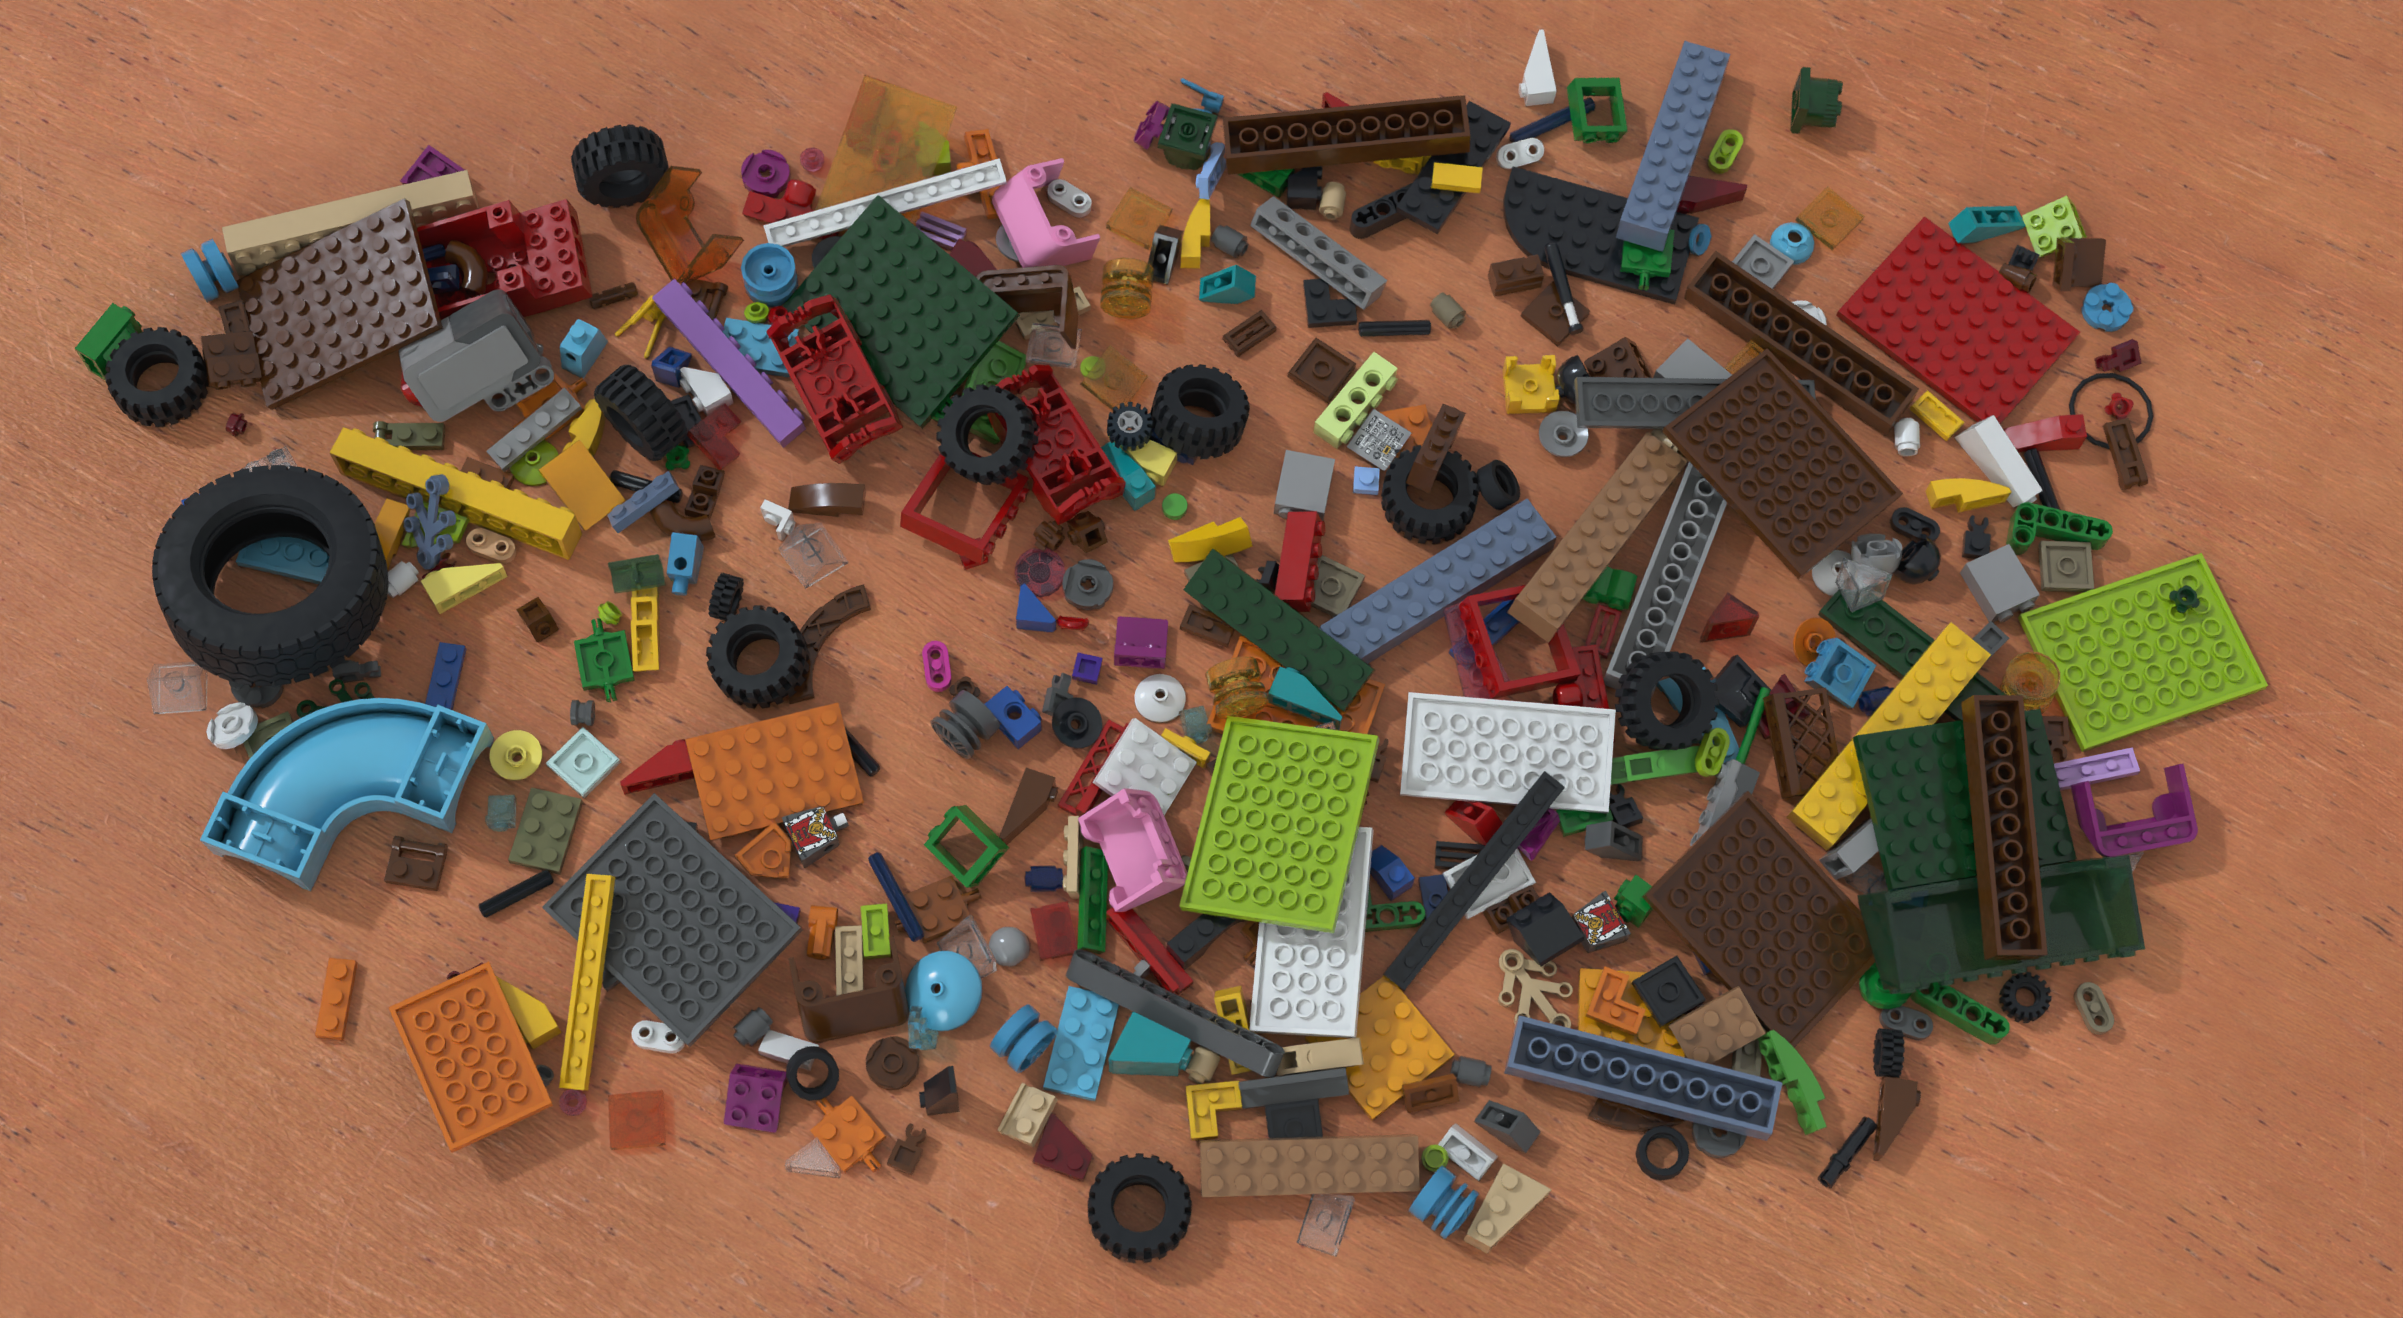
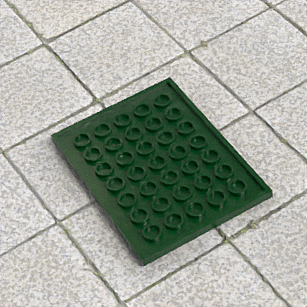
M879 195L876 196L782 306L787 309L788 313L792 312L793 314L795 310H798L799 306L805 309L804 303L809 300L829 294L835 297L852 323L862 343L860 347L878 382L885 387L893 404L922 429L1020 316L1018 312ZM826 313L816 316L803 326L813 333V326L822 329L838 320V318L832 313Z
M2041 709L2024 711L2039 866L2077 860ZM1963 720L1853 737L1888 891L1977 877Z

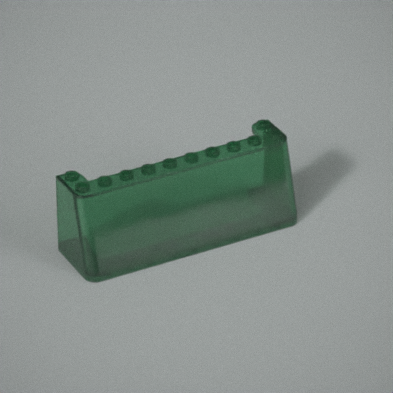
M2129 855L2099 857L2039 866L2048 955L2035 960L1984 959L1977 877L1857 895L1859 908L1883 990H1889L1890 994H1907L1930 988V983L1938 982L1939 986L1955 984L1954 979L1962 978L1963 982L1979 980L1978 975L1987 974V978L2003 976V971L2011 970V974L2027 972V967L2035 966V970L2052 968L2051 963L2059 962L2060 966L2076 964L2075 959L2083 958V962L2100 960L2099 955L2107 954V958L2136 956L2135 951L2145 949Z

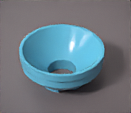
M1790 222L1776 228L1771 236L1770 245L1794 261L1793 265L1805 262L1812 255L1814 238L1805 226ZM1792 232L1798 233L1802 240L1794 243L1789 240L1788 234Z

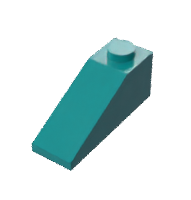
M2016 206L1966 207L1948 223L1957 243H1976L2025 227Z
M1110 441L1101 447L1118 475L1126 482L1122 496L1134 511L1155 499L1156 486L1129 455L1120 447L1119 449L1115 447V442L1111 443Z
M1279 667L1268 693L1267 702L1339 730L1342 716L1305 676L1301 675L1294 668L1287 667L1285 669Z

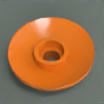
M1813 617L1803 621L1797 628L1793 639V649L1796 658L1802 665L1807 667L1812 661H1816L1819 655L1816 650L1822 641L1836 638L1835 631L1828 621Z

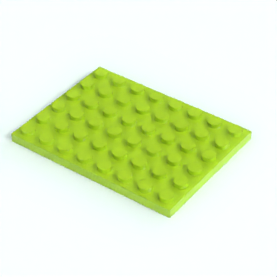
M2202 553L2021 613L2018 617L2065 717H2068V724L2082 752L2259 692L2268 687ZM2188 585L2196 592L2200 604L2197 608H2189L2185 613H2179L2176 610L2177 606L2174 601L2170 600L2169 594Z
M1227 716L1179 905L1180 909L1188 912L1335 933L1378 749L1379 737L1377 735Z

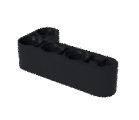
M1412 183L1355 210L1351 217V234L1357 239H1364L1407 219L1396 212V207ZM1378 212H1384L1387 215H1380Z

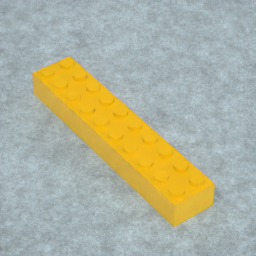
M343 427L330 451V455L340 474L406 498L408 494L420 493L423 501L429 503L430 494L425 487L426 480L433 475L443 474L448 479L449 490L446 494L440 495L438 507L467 517L469 523L564 559L570 560L582 536L574 512L566 507H554L545 499L537 498L536 500L530 498L521 490H509L497 481L491 480V482H488L473 472H461L452 464L445 463L443 465L428 455H416L404 446H392L383 438L376 437L374 439L368 437L359 429L353 428L350 430Z
M1950 622L1855 736L1934 724L1991 654ZM1853 738L1786 817L1826 851L1835 844L1868 804Z

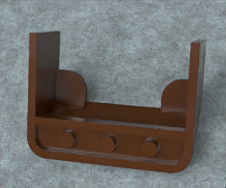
M1050 265L987 270L976 276L978 280L1018 313L1054 310V320L1060 326V334L1071 349H1076L1079 313L1071 275L1064 266Z
M894 936L889 937L894 962L884 964L877 969L875 973L877 987L824 998L822 988L817 982L810 980L800 982L794 957L788 958L803 1031L809 1041L821 1043L899 1026L907 1021L909 1007Z

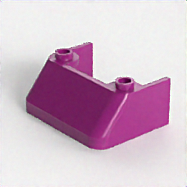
M2184 763L2164 768L2169 793L2159 795L2154 799L2152 803L2154 817L2106 826L2103 813L2094 806L2090 782L2085 781L2070 785L2079 826L2098 854L2103 857H2112L2187 843L2195 839L2198 827Z

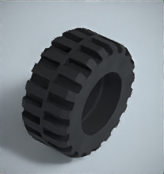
M614 125L613 128L605 127L600 129L599 132H592L588 135V138L580 140L571 156L578 192L586 201L594 205L599 204L601 207L613 206V208H620V206L624 205L628 207L633 206L637 202H645L647 198H653L657 195L658 191H662L670 177L662 139L655 132L643 126Z
M150 327L143 329L144 332L139 334L136 331L130 334L131 338L128 340L123 339L118 343L119 348L117 350L113 349L110 354L112 361H107L105 369L107 373L105 380L110 394L121 411L127 414L129 419L134 422L140 421L145 426H151L154 423L156 427H164L165 423L170 422L171 425L179 423L178 419L182 417L187 419L192 415L190 412L193 409H199L202 405L200 400L205 399L208 394L206 389L208 382L205 363L199 350L190 338L182 336L181 332L174 329L169 332L166 327H157V330H153ZM159 363H173L179 366L175 379L165 388L150 392L137 389L140 376L149 367Z
M629 364L620 366L595 388V401L598 403V407L604 413L606 419L610 421L614 429L621 434L622 438L648 460H661L686 438L687 427L678 410L675 409L673 403L664 395L663 391L636 367Z
M1193 364L1185 365L1183 369L1178 367L1167 373L1162 378V381L1159 382L1150 412L1153 421L1152 427L1155 428L1154 432L1158 438L1163 439V444L1168 448L1171 446L1174 448V452L1178 454L1184 453L1189 458L1197 456L1200 459H1209L1210 456H1213V458L1220 457L1223 453L1227 454L1232 451L1240 442L1250 410L1247 394L1244 390H1241L1242 386L1237 380L1233 381L1231 375L1226 372L1224 374L1219 372L1218 368L1213 367L1211 369L1201 364L1198 367H1193ZM1185 406L1204 408L1216 417L1197 416L1188 411Z
M982 384L977 385L975 390L971 387L964 389V395L960 397L956 394L951 398L953 404L950 407L947 405L942 411L946 414L943 419L939 418L937 426L941 427V432H937L936 437L937 441L941 443L938 447L940 454L945 457L944 461L949 467L972 482L991 485L992 482L996 484L1005 483V478L1007 477L1011 480L1018 476L1016 472L1018 469L1024 471L1027 468L1026 460L1028 457L1033 459L1035 454L1032 446L1038 444V436L1034 435V431H1037L1038 428L1037 423L1032 420L1033 413L1025 406L1021 399L999 386L991 385L987 387ZM998 413L1004 417L1007 425V435L1003 445L990 456L981 458L971 453L968 445V435L972 425L985 414Z
M1421 445L1413 446L1412 452L1405 450L1400 453V457L1395 458L1390 464V469H1387L1381 494L1382 510L1386 511L1385 517L1389 523L1394 522L1393 529L1397 533L1403 531L1405 538L1412 540V537L1417 538L1418 543L1425 544L1426 540H1432V544H1439L1442 538L1445 541L1454 539L1455 533L1460 535L1465 530L1466 525L1470 524L1478 501L1479 485L1476 481L1478 477L1475 471H1471L1472 465L1469 461L1461 460L1462 455L1460 453L1448 451L1436 480L1449 488L1453 495V501L1446 507L1436 510L1418 506L1408 496L1407 487L1409 484L1406 483L1413 463L1421 449Z
M754 605L753 610H748L747 607L739 609L740 613L736 615L733 613L726 616L728 620L724 624L720 622L715 627L718 631L716 635L711 634L709 643L712 647H707L706 656L709 659L707 661L708 670L722 692L728 698H731L734 703L738 705H743L744 703L747 708L753 709L757 707V704L762 709L770 708V703L775 702L777 705L783 703L784 700L782 698L787 695L792 697L796 693L794 688L797 685L802 686L805 681L802 674H807L809 670L807 661L810 659V653L806 647V640L800 630L784 612H778L773 607H767L764 610L762 605ZM762 639L774 640L779 643L780 651L778 658L768 670L757 675H745L738 672L737 661L739 655L750 643Z
M1674 651L1655 652L1637 658L1636 663H1631L1626 668L1628 674L1621 675L1618 681L1622 684L1621 688L1616 689L1615 697H1619V704H1615V710L1621 714V717L1618 718L1620 725L1627 726L1628 728L1625 730V733L1630 738H1636V743L1639 745L1648 746L1649 749L1654 750L1686 749L1691 747L1692 743L1700 742L1703 739L1702 733H1709L1712 728L1710 722L1711 720H1716L1718 712L1714 711L1715 705H1719V698H1715L1714 692L1718 688L1716 683H1712L1710 680L1713 675L1709 669L1703 670L1704 664L1698 659H1693L1692 655ZM1666 676L1676 682L1683 699L1681 712L1678 718L1670 725L1662 724L1654 715L1651 706L1652 691L1656 683Z
M1136 1153L1135 1157L1132 1158L1125 1155L1121 1156L1120 1161L1116 1163L1111 1161L1106 1165V1169L1103 1172L1100 1171L1096 1176L1095 1183L1091 1185L1089 1191L1088 1220L1095 1239L1097 1238L1100 1241V1246L1105 1251L1110 1250L1112 1256L1118 1259L1121 1257L1127 1258V1262L1135 1263L1136 1260H1143V1263L1152 1262V1258L1158 1257L1161 1259L1167 1256V1252L1174 1250L1187 1233L1192 1210L1190 1190L1188 1185H1185L1184 1177L1180 1171L1176 1172L1173 1169V1165L1168 1161L1163 1163L1155 1155H1151V1158L1144 1157V1153ZM1133 1185H1146L1158 1191L1165 1203V1214L1161 1223L1152 1230L1145 1232L1131 1231L1120 1225L1114 1214V1203L1122 1190Z

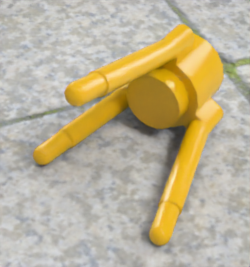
M653 295L615 333L616 337L620 336L631 324H636L642 317L650 322H653L654 319L657 320L644 354L646 359L649 358L661 324L666 318L653 301Z

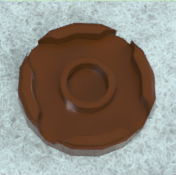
M890 1036V1038H882L876 1041L870 1047L866 1056V1070L870 1079L878 1087L886 1090H899L908 1086L915 1079L919 1070V1057L915 1047L908 1040L898 1036Z

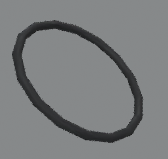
M2099 373L2082 380L2072 392L2069 403L2070 415H2076L2074 404L2077 393L2085 384L2098 378H2115L2127 382L2139 391L2146 402L2148 420L2145 429L2136 438V442L2139 443L2147 435L2153 420L2151 401L2142 387L2130 378L2115 373ZM2087 434L2086 439L2092 444L2110 449L2107 443L2095 440Z

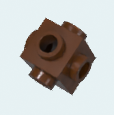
M1091 512L1078 513L1073 519L1067 521L1070 530L1067 532L1070 542L1072 545H1077L1085 553L1108 542L1104 532L1105 525L1100 517H1095Z

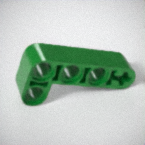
M2024 502L2017 507L2010 519L2006 545L2010 544L2014 553L2021 555L2028 550L2035 536L2062 542H2091V549L2099 550L2105 546L2112 536L2113 528L2110 523L2102 519ZM2020 515L2026 516L2028 520L2022 519ZM2045 521H2050L2053 526L2047 525ZM2069 526L2075 527L2078 532L2072 531ZM2016 537L2022 538L2025 543L2019 542Z
M1932 954L1922 965L1912 983V993L1910 996L1912 1001L1987 1044L1995 1045L1999 1043L2009 1033L2010 1025L2008 1020L1943 983L1950 970V961L1944 954ZM1930 964L1938 965L1941 973L1934 972ZM1918 985L1925 986L1929 990V994H1923L1919 990ZM1942 999L1950 1000L1953 1008L1946 1007ZM1966 1012L1973 1013L1976 1021L1969 1020ZM1994 1027L1997 1028L1996 1033L1993 1032Z

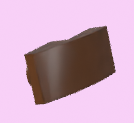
M700 465L692 484L693 491L685 507L686 516L699 517L707 514L710 520L722 486L724 470Z
M1532 885L1511 894L1506 900L1486 908L1483 914L1497 935L1509 929L1506 918L1536 901L1539 897Z

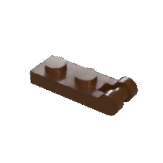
M2129 418L2105 423L2103 429L2117 470L2118 483L2121 490L2130 489L2133 485H2147V473ZM2128 469H2134L2135 475L2130 476Z

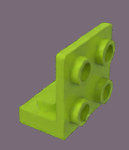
M2068 196L2022 216L2034 251L2040 254L2038 258L2056 251L2057 238H2087L2076 206Z

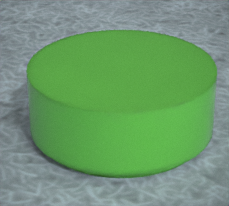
M1169 494L1163 500L1162 511L1169 519H1181L1187 512V501L1180 494Z

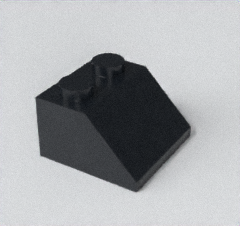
M1550 892L1506 918L1514 942L1540 966L1545 965L1585 940L1565 906Z

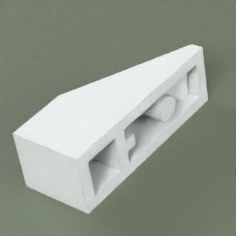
M1544 29L1538 31L1524 72L1523 81L1519 83L1520 98H1524L1525 106L1552 104L1556 95V86Z

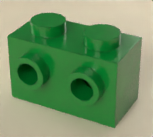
M1635 875L1631 881L1626 879L1623 882L1614 900L1617 901L1615 907L1623 921L1626 923L1631 922L1639 928L1653 908L1642 898L1652 886L1638 875Z

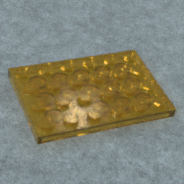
M864 75L816 210L932 178L957 107ZM921 208L902 213L901 215L915 225Z

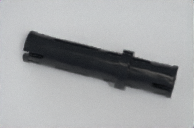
M1864 1116L1837 1153L1831 1155L1827 1167L1817 1178L1822 1185L1831 1189L1842 1173L1849 1170L1853 1158L1878 1127L1872 1119Z

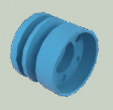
M1442 1165L1424 1186L1408 1212L1422 1222L1433 1214L1436 1218L1431 1229L1435 1231L1443 1222L1446 1226L1440 1236L1447 1239L1468 1218L1474 1209L1479 1193L1473 1190L1467 1198H1464L1462 1195L1467 1189L1468 1184L1464 1183L1455 1191L1451 1187L1455 1182L1456 1175Z

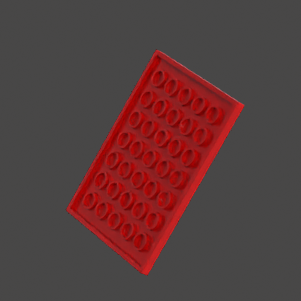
M1925 216L1836 314L1838 318L1976 422L1994 415L2000 425L2080 334L2079 330L2026 291L2017 289L1998 270L1963 244L1957 243L1955 238Z

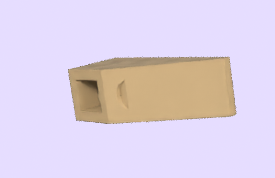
M1351 1038L1283 1047L1285 1053L1277 1074L1278 1076L1363 1065L1361 1039Z

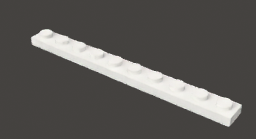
M999 158L764 225L768 243L786 247L849 229L877 195L902 214L1004 185L1007 182Z

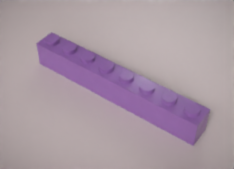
M673 279L652 297L656 306L712 369L719 374L721 379L783 448L806 429L802 422L805 420L804 416L797 408L791 410L786 404L789 402L788 398L781 390L775 392L770 386L773 382L764 372L758 373L754 368L757 366L755 361L748 354L743 356L738 350L741 348L739 343L732 336L729 338L723 333L725 328L716 318L713 320L707 315L709 310L700 300L695 302L692 299L691 295L693 292L684 282L680 285L676 279Z

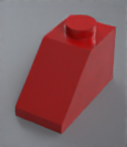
M1456 800L1444 812L1472 840L1486 845L1502 825L1494 809L1478 801Z

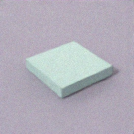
M582 727L546 762V765L582 798H585L621 761Z

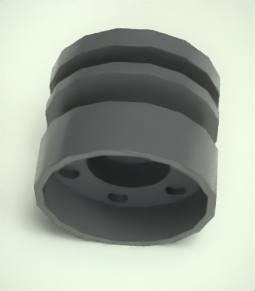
M961 690L949 702L953 713L942 709L939 712L940 717L936 716L930 722L933 730L947 747L961 757L970 759L974 755V750L981 748V742L978 737L989 740L1000 728V724L993 713L978 698L965 690Z

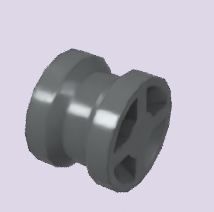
M572 700L570 708L571 725H578L579 723H585L587 726L594 725V700H588L586 703Z

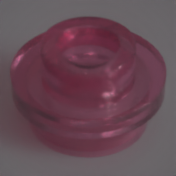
M807 148L800 155V163L808 171H817L824 164V155L817 148ZM809 157H816L814 160L808 159Z
M576 1089L566 1090L559 1100L561 1110L569 1116L579 1115L585 1110L587 1105L584 1093ZM577 1099L578 1104L575 1107H570V1100Z

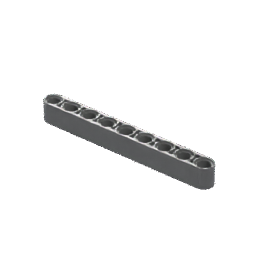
M1081 949L1074 951L1066 972V977L1072 982L1191 1039V1041L1260 1075L1275 1077L1285 1053L1284 1049L1278 1044L1091 952Z

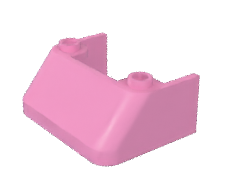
M1063 158L1025 167L1008 180L1007 184L996 189L993 195V206L1023 268L1050 265L1065 266L1090 260L1100 240L1099 234L1076 239L1073 231L1067 226L1058 225L1051 227L1034 189L1049 186L1052 181L1058 179L1064 165Z

